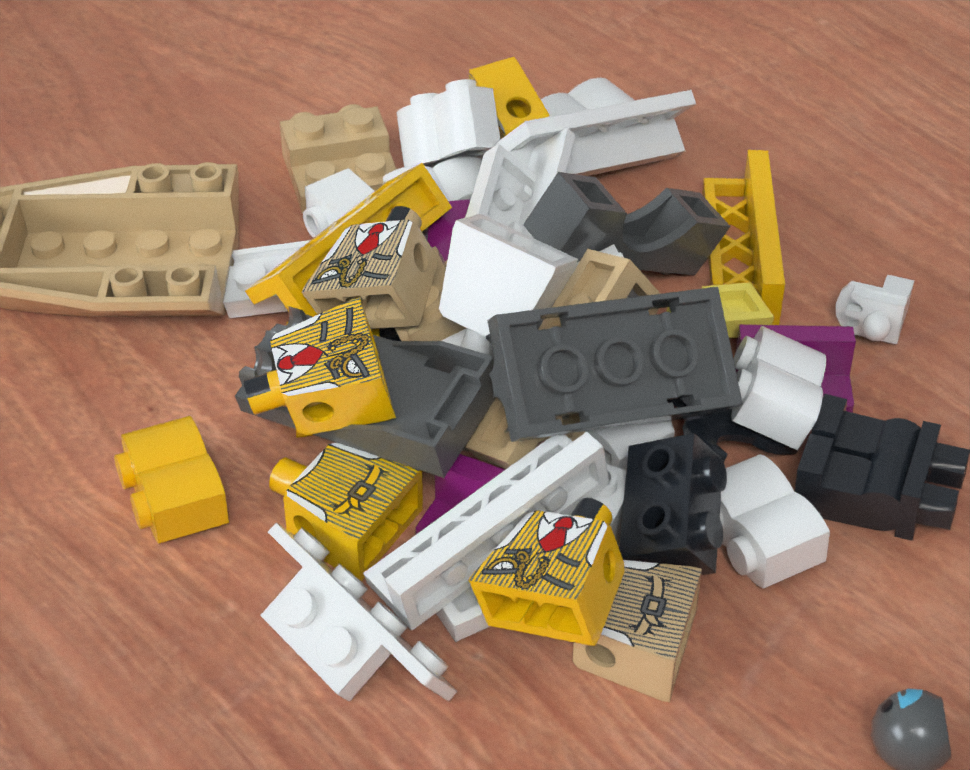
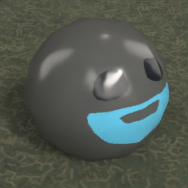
M908 688L891 694L878 706L872 719L871 738L877 754L890 767L896 770H938L952 758L943 699L927 690Z

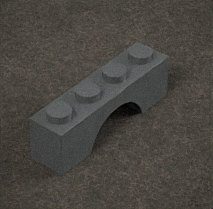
M564 172L556 174L523 224L534 239L577 258V262L582 259L587 249L601 251L614 244L618 253L621 252L624 258L630 259L639 270L655 271L665 275H670L671 273L696 275L731 227L700 192L666 188L651 202L627 214L596 177Z

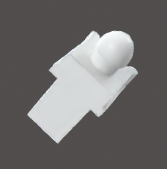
M887 274L883 288L855 281L849 282L842 288L836 301V316L840 325L853 327L855 335L866 337L871 341L897 344L909 308L914 280Z

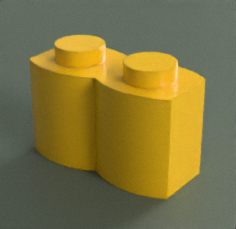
M191 416L121 434L124 452L114 455L123 489L134 487L136 493L130 494V500L140 530L150 527L155 540L159 544L229 523L226 495L221 479L211 457L207 454L200 432Z

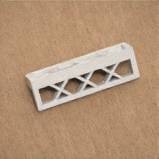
M692 90L529 120L499 140L496 145L500 144L528 168L532 151L567 127L575 134L570 154L572 161L566 173L584 176L671 159L685 152L674 118L694 106L696 102Z
M585 432L574 441L565 434L551 436L365 571L363 574L367 584L411 631L471 587L469 579L527 513L538 510L568 515L575 509L581 499L591 498L609 485L603 445L588 432Z

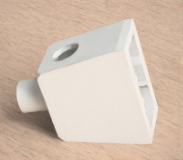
M482 214L456 220L453 227L441 294L440 313L443 317L466 327L461 347L494 356L492 344L486 339V336L490 334L487 320L496 314L551 308L575 269L578 259ZM541 319V322L537 324L538 328L540 327L544 319Z

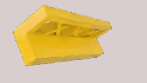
M748 150L744 179H703V197L729 225H733L746 233L736 240L725 234L708 257L710 285L751 282L774 316L772 325H779L785 290V278L768 150ZM715 196L744 197V200L730 207ZM736 258L749 266V268L738 274L724 264Z
M420 163L384 183L245 290L254 305L277 294L287 310L288 306L303 310L306 315L314 317L317 313L303 295L302 290L346 228L355 224L385 222L392 208L403 206L412 209L419 215L422 221L420 227L422 232L450 210L452 206L424 164Z

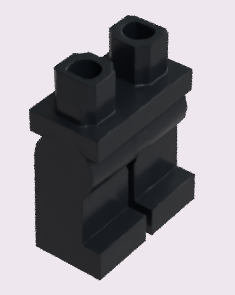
M824 394L818 419L812 427V432L809 435L797 469L795 492L806 498L816 508L821 517L826 520L880 531L896 529L894 537L913 541L918 523L950 531L957 507L959 491L932 485L929 482L962 489L970 450L938 443L941 429L940 424L923 421L922 427L907 419L892 418L880 420L846 411L847 399Z

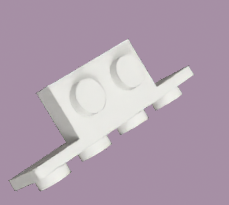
M566 127L537 146L531 153L528 168L500 144L485 152L465 218L482 214L533 238L523 224L558 172L566 173L572 161L570 154L575 134Z
M278 523L272 526L268 533L303 567L260 616L337 695L350 702L392 654L424 686L448 702L457 693V690L441 676L449 666L435 652L421 641H418L412 648L400 636L408 628L406 624L379 601L371 608L361 598L368 588L341 564L332 570L323 561L330 553L329 550L308 531L301 528L293 535Z

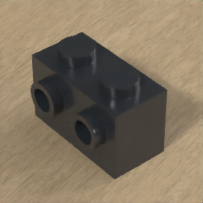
M695 433L629 446L619 544L623 560L692 566L701 568V575L716 573L717 550L723 542V527L720 520L721 491H724L726 488L727 472L721 457L709 448Z

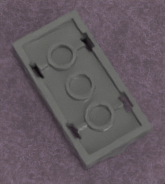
M718 287L496 314L487 320L490 334L486 336V339L492 344L494 353V365L489 373L493 384V397H497L503 403L508 424L505 433L509 432L511 442L621 425L671 421L722 413L743 404ZM670 307L668 312L649 315L648 310ZM560 318L561 327L553 326L550 329L538 330L537 324L541 322V319ZM688 397L690 406L674 408L673 402L667 403V400ZM579 413L580 423L562 425L561 419L556 420L555 417Z
M288 306V324L284 326L277 323L271 330H266L263 340L254 347L256 352L254 369L245 366L239 371V379L242 386L236 393L235 398L241 411L254 415L247 399L243 380L276 370L270 341L276 333L312 318V316L306 315L303 310ZM374 335L396 418L366 425L351 424L338 430L312 435L444 478L496 398L493 397V384L489 375L493 369L494 356L444 341H392ZM282 406L255 415L296 429L287 407Z

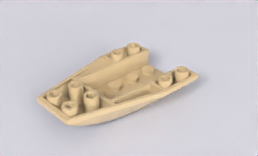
M206 162L198 165H163L153 163L145 166H129L0 187V308L43 314L89 317L225 315L226 309L223 301L230 266H234L232 253L233 250H238L237 164Z

